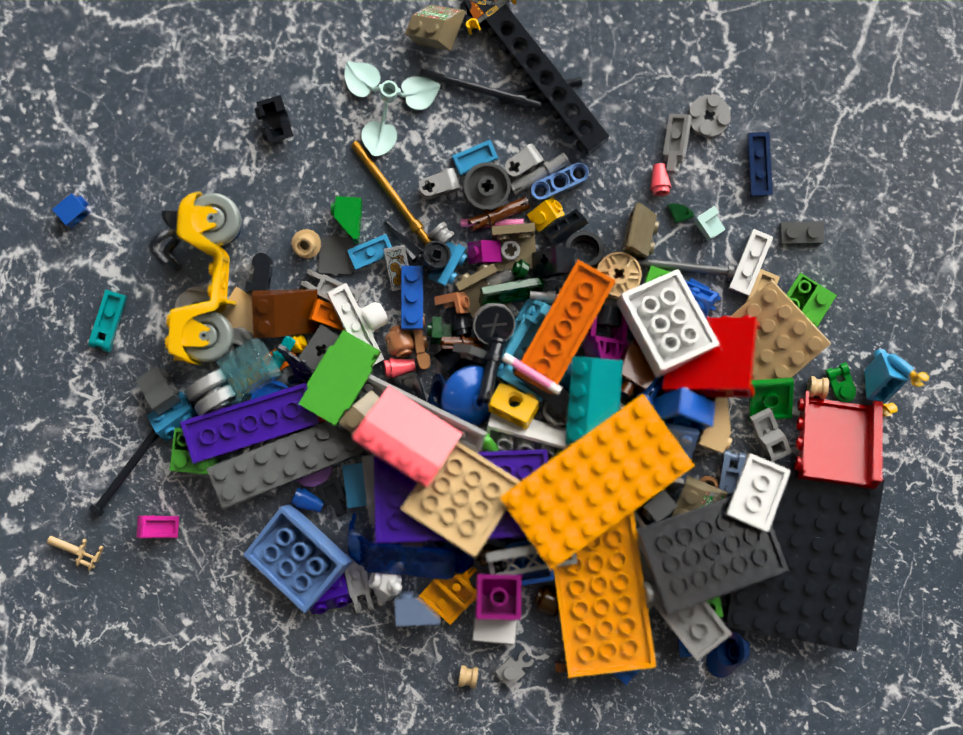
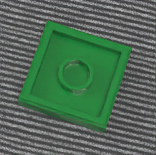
M793 378L752 380L754 398H749V421H751V416L767 408L772 410L775 419L792 418Z

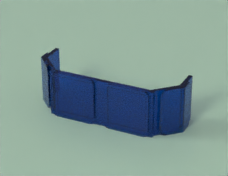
M353 513L352 521H349L348 555L358 565L361 564L364 567V571L448 580L453 579V576L456 574L460 575L473 567L474 557L459 547L453 550L371 543L356 530V513Z

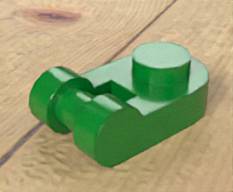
M844 362L839 364L837 368L833 369L831 367L825 370L836 400L840 402H850L856 396V387L847 363ZM842 375L844 381L838 383L836 377Z

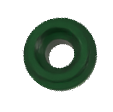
M520 259L513 264L511 273L514 274V279H525L529 270V263H526L524 259Z

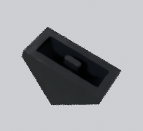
M442 349L434 356L450 376L459 369L470 366L465 359L460 358V354L453 352V349Z

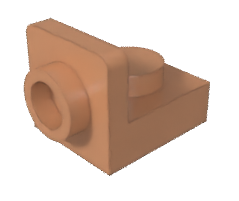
M454 292L434 297L435 305H443L444 309L456 307L457 314L469 313L470 301L466 292Z

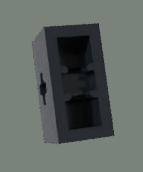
M565 243L552 244V247H540V251L532 253L533 277L555 278L570 274L575 266L574 248L565 247Z

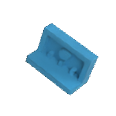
M451 242L446 243L451 252L450 260L442 272L429 274L428 278L444 288H447L448 284H453L457 277L456 269L459 265L463 266L468 256L465 254L466 248L460 244L456 246Z
M182 391L178 394L181 401L159 416L155 411H152L146 415L156 434L166 442L174 437L175 428H182L181 421L198 416Z

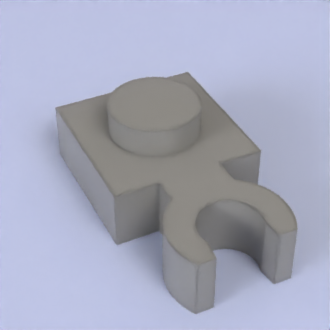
M522 650L519 653L516 661L511 656L495 670L508 688L525 675V672L522 670L523 667H529L534 663L533 658L528 662L523 661L522 657L527 653L526 650Z

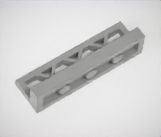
M533 544L486 553L490 574L515 575L548 569L549 566L547 564L542 565L534 560L539 552ZM576 553L572 555V559L565 560L556 567L578 563ZM520 556H525L531 560L526 568L521 569L514 565L513 562ZM504 560L509 565L504 572L495 573L493 561ZM532 562L537 564V566L529 567ZM511 566L515 568V570L508 571Z

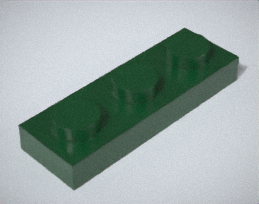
M542 277L481 287L479 296L480 306L482 307L487 303L504 304L527 300L530 297V291H543L544 281Z

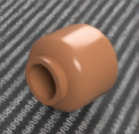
M401 325L390 328V332L385 336V342L390 355L397 358L411 355L413 353L412 350L415 348L411 331L401 330Z

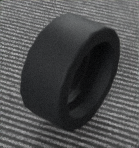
M590 231L573 233L567 239L565 247H573L576 243L590 244L596 250V257L592 261L584 263L597 269L605 253L604 243L601 238Z

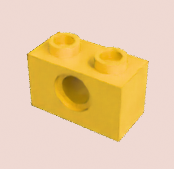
M500 382L491 398V403H488L489 412L527 430L539 410V401L530 393L524 394L518 391L515 386L511 384L505 385ZM514 401L520 403L518 407H511L509 404Z

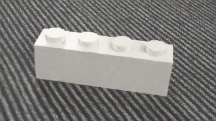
M493 413L490 415L486 432L495 441L499 451L547 449L548 461H550L571 445L566 444L567 428L533 419L526 430Z

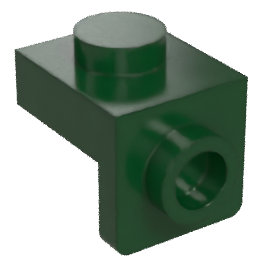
M433 317L431 323H427V336H430V344L440 345L441 337H452L451 324L441 323V317Z

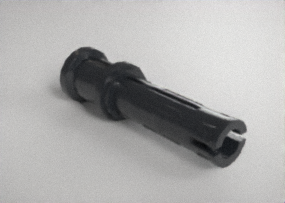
M491 337L488 340L490 345L488 353L484 357L486 366L479 396L477 397V400L483 403H491L498 368L503 363V351L508 343L502 338Z

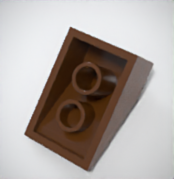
M317 289L253 291L254 338H272L316 332L319 324L310 320L309 317L315 299H318Z

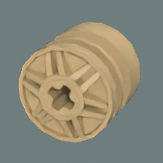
M623 252L607 255L602 259L597 268L598 271L616 280L606 299L618 300L622 293L638 287L642 277L641 267L637 260ZM615 272H616V273L622 272V273H623L622 279H621V278L615 279V278H614Z

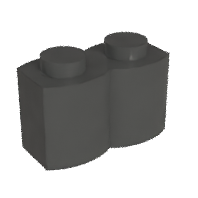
M156 365L137 378L136 381L152 410L160 416L181 400L178 396L180 390L174 383L170 382L171 374L166 368L161 369Z

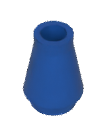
M298 487L291 503L295 504L297 508L320 513L324 501L304 487L303 489Z

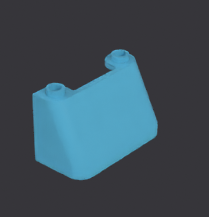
M528 299L522 305L518 316L515 317V329L512 336L507 340L508 344L504 348L502 358L507 353L519 361L522 359L524 354L521 349L530 346L551 308L550 305ZM503 361L498 368L496 377L515 386L524 393L534 395L538 401L542 402L543 398L513 374V367Z

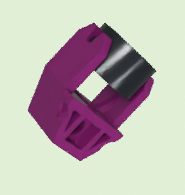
M602 305L582 341L586 357L620 360L623 350L629 341H626L628 324L619 307ZM596 326L612 327L611 338L595 336Z

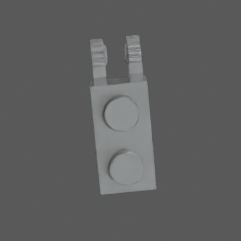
M308 269L306 273L313 278L319 279L320 282L315 287L311 283L302 280L300 285L307 289H317L318 296L329 300L326 293L343 283L325 274L321 275ZM349 287L356 303H358L362 293Z
M363 550L347 553L346 555L353 562L346 569L345 576L356 613L361 612L362 608L358 596L364 594L367 600V607L369 610H373L372 589L369 588V576Z

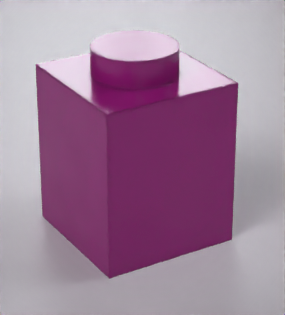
M480 240L467 243L469 264L502 262L500 241Z

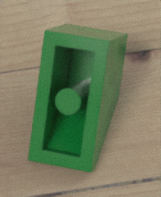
M336 196L335 203H331V215H334L335 222L353 243L359 244L363 207L362 199Z

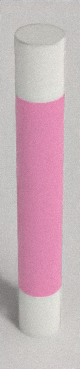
M507 353L504 355L502 361L556 395L559 394L562 387Z

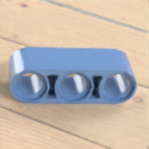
M576 163L535 182L531 188V198L536 203H542L547 199L555 198L581 186L586 182L589 175L587 166L583 163ZM581 170L584 173V177L577 179L574 177L573 172ZM554 180H564L565 186L562 188L556 187ZM539 187L544 188L546 195L542 197L537 196L535 189Z

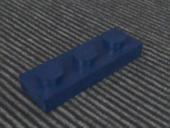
M770 132L748 133L750 197L772 196Z

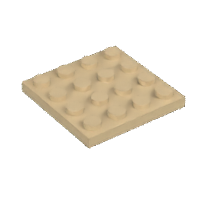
M770 280L730 316L742 317L750 315L756 317L760 324V330H757L752 380L792 378L831 344L773 280Z
M457 441L427 489L417 484L401 507V511L476 558L507 510V507L499 497L521 481Z

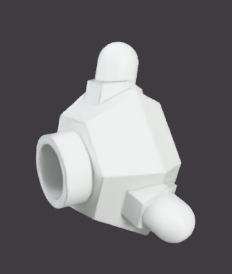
M390 559L384 568H381L378 572L373 571L370 576L369 588L374 589L379 606H384L386 602L392 600L401 591L400 584L402 579L400 570L397 568L398 562L396 559Z

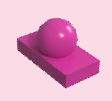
M138 516L137 538H178L179 516Z

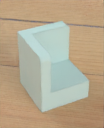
M715 206L694 220L707 241L725 230L716 216L719 212Z

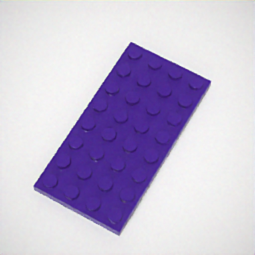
M547 449L477 453L519 481H522L548 462ZM374 456L376 544L448 541L401 511V507L418 483L377 456ZM507 509L488 539L528 538Z

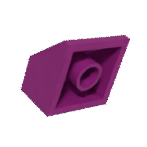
M477 574L475 593L476 619L521 620L522 575Z

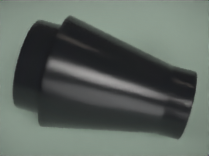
M456 307L451 308L452 334L455 337L464 335V337L470 336L472 334V326L466 315L457 314Z

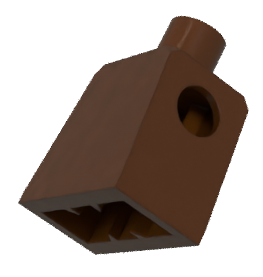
M632 342L627 345L620 360H623L621 396L630 398L633 391L639 394L646 390L656 376L641 348Z

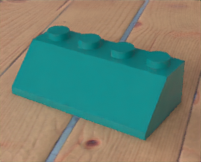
M572 357L566 444L572 445L619 411L623 360Z

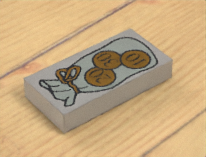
M405 245L383 249L392 291L401 289V267L409 266Z

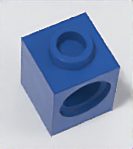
M73 193L52 209L61 221L71 229L91 213L87 208L88 202L81 195L78 197Z

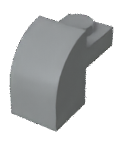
M770 408L750 417L754 427V435L760 447L772 462L792 453L787 438L778 428Z

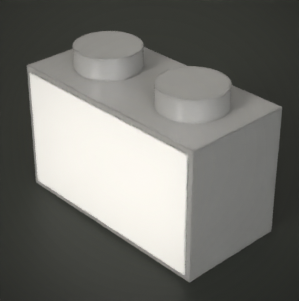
M474 613L472 641L515 645L518 620L476 619Z

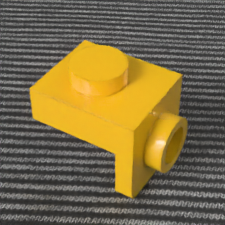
M550 198L533 209L527 216L532 223H535V228L540 232L565 214L562 211L561 204L554 198Z

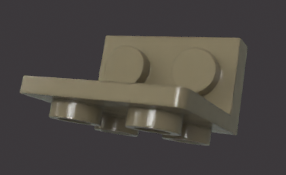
M535 223L492 226V240L500 241L501 248L507 241H515L520 246L519 257L513 261L504 259L501 254L502 262L495 263L497 272L512 271L513 264L520 259H524L526 263H529V269H533L532 253L536 252ZM509 245L505 253L506 255L509 253V256H514V252L517 249Z

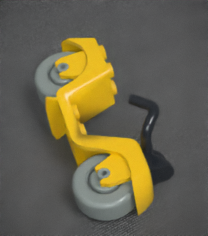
M198 191L184 197L180 202L178 211H161L164 223L170 228L160 231L150 240L149 251L161 266L169 263L175 271L181 269L182 265L172 255V250L181 240L188 242L213 257V262H210L209 265L212 284L208 285V297H211V301L172 309L166 319V325L169 327V336H166L165 348L168 349L169 354L174 356L173 360L202 365L200 362H214L222 359L233 346V327L229 320L220 313L226 309L227 305L236 306L237 302L227 300L230 258L228 253L220 246L231 242L239 233L241 214L236 204L228 197L217 193L203 195ZM168 237H173L166 244L162 253L158 249V244Z

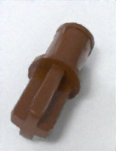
M464 335L459 337H441L440 339L441 349H453L454 343L473 345L482 349L483 344H478L482 341L477 337H464Z

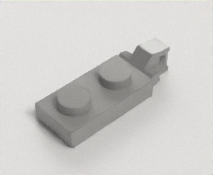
M670 114L668 118L663 155L665 156L664 161L667 162L666 171L670 174H679L680 163H684L692 119V116L689 114Z

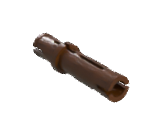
M524 196L491 211L489 209L485 210L479 216L469 218L467 220L468 225L477 222V224L469 227L470 230L474 232L487 225L493 226L497 221L530 209L529 203L521 206V204L528 202V199Z

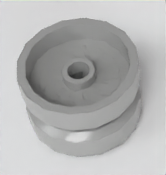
M226 368L216 370L202 377L185 389L184 392L189 401H198L194 407L198 416L222 409L241 395L236 385H226L231 379Z

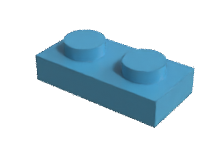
M384 234L347 251L355 270H359L385 259L383 249L392 246L387 234Z

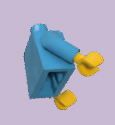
M878 349L873 353L874 360L865 368L866 398L873 402L874 400L883 401V416L888 417L892 413L897 412L898 409L894 403H886L909 381L908 376L911 377V384L916 387L924 385L920 379L926 381L929 377L923 372L915 373L914 368L898 355L888 354L884 349Z

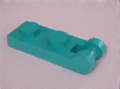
M105 289L88 342L89 347H99L105 352H111L128 296ZM100 333L106 334L105 340L99 339Z

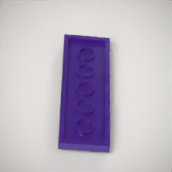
M303 383L181 421L180 423L193 464L318 425L317 415L299 405L308 389L307 384Z

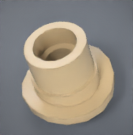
M310 229L298 231L293 236L291 242L294 252L299 257L305 259L316 256L321 248L319 235Z

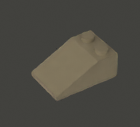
M636 202L629 214L622 252L632 257L647 259L649 254H653L655 242L651 241L653 234H657L659 222L656 221L657 215L641 203Z

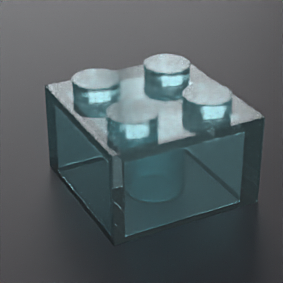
M261 338L250 339L217 361L238 399L250 396L282 375Z

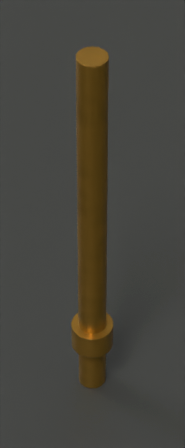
M358 141L353 142L351 147L410 224L409 228L411 231L419 236L425 246L432 242L423 229L424 225L419 219L416 220Z

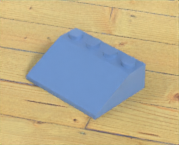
M292 504L279 508L243 554L304 613L325 594L353 562L351 558Z

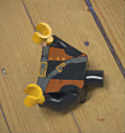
M462 0L460 10L466 12L462 22L467 27L469 34H473L472 29L474 28L480 31L481 28L486 26L485 19L506 4L510 7V1ZM511 0L514 5L517 3L516 0Z

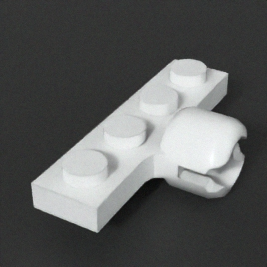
M347 283L327 292L326 294L344 330L380 350L373 337V332L388 322L383 307L379 303L373 302L363 308H359ZM380 353L374 365L384 360L382 353Z

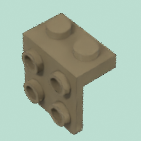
M485 263L477 268L478 272L472 275L466 273L458 278L459 282L455 283L458 291L466 292L469 298V312L472 318H474L475 313L481 307L479 303L481 287L503 284L497 274L494 263L491 265ZM512 302L504 303V305L508 307Z

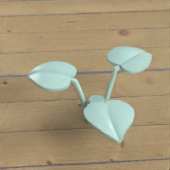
M346 62L345 81L351 93L363 98L368 96L370 91L377 92L380 90V98L385 102L381 124L376 121L369 122L364 126L361 135L363 144L372 156L384 155L392 149L397 139L395 127L385 125L388 104L394 102L398 94L402 98L406 97V104L410 108L424 110L434 101L440 89V84L424 77H410L402 83V93L401 89L393 81L388 80L379 84L380 73L374 66L367 63Z

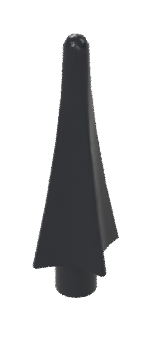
M386 220L384 222L385 225L398 239L400 244L405 245V250L413 263L417 261L420 264V256L423 250Z

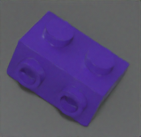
M345 573L309 609L312 614H322L329 609L335 607L342 608L353 602L352 597L350 598Z

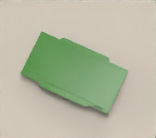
M343 330L334 346L331 345L308 381V389L299 405L337 426L346 410L352 406L370 376L372 367L381 351Z

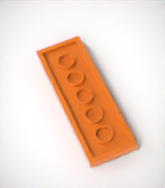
M577 260L521 362L558 385L616 280ZM515 371V375L537 386L538 388L546 391L547 393L551 395L553 394V392L543 387L536 381L532 380L528 376L524 375L520 371Z

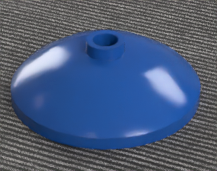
M472 365L456 371L443 388L441 395L442 410L474 426L484 423L491 415L488 403H483L482 401L476 403L479 396L485 368ZM497 380L495 381L492 396L498 387Z

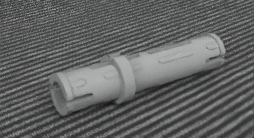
M563 152L550 161H544L540 167L510 183V188L516 196L531 187L535 182L570 165V161Z

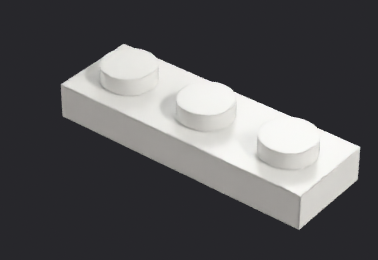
M755 229L752 230L733 279L728 287L729 289L746 296L750 295L772 242V236Z

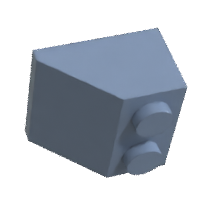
M401 591L400 595H397L395 598L396 626L440 624L441 616L419 594H414V591Z

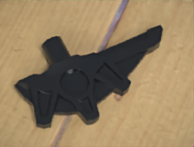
M279 344L276 349L293 369L294 375L288 376V383L307 384L315 370L306 365L307 361L305 359L300 360L287 347Z

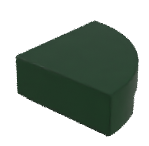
M678 203L667 205L675 225L695 217L693 211Z

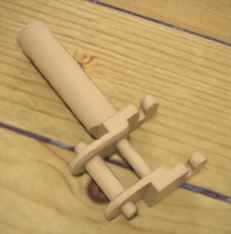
M50 536L47 540L49 545L74 555H79L78 559H75L76 566L84 565L88 567V571L95 568L94 564L99 561L104 546H100L99 552L93 556L85 553L86 539L82 540L83 544L80 547ZM83 556L92 558L91 562L82 560Z

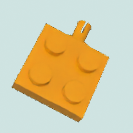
M448 563L419 596L451 625L475 600L476 589L471 585L469 579L477 569L470 564L461 573Z

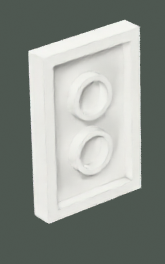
M751 453L748 454L725 515L768 532L791 470Z

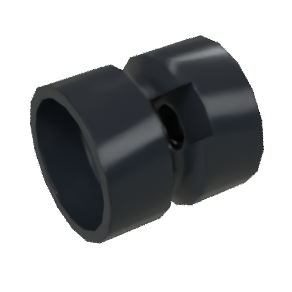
M441 241L428 243L420 256V264L423 266V270L429 274L442 272L450 260L451 252L449 247Z

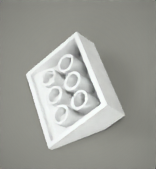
M679 269L622 293L617 301L619 309L656 378L685 365L719 346L714 333Z

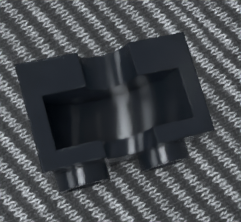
M281 95L256 102L258 107L254 109L257 119H262L264 128H261L264 141L268 140L269 143H273L294 136L288 112Z

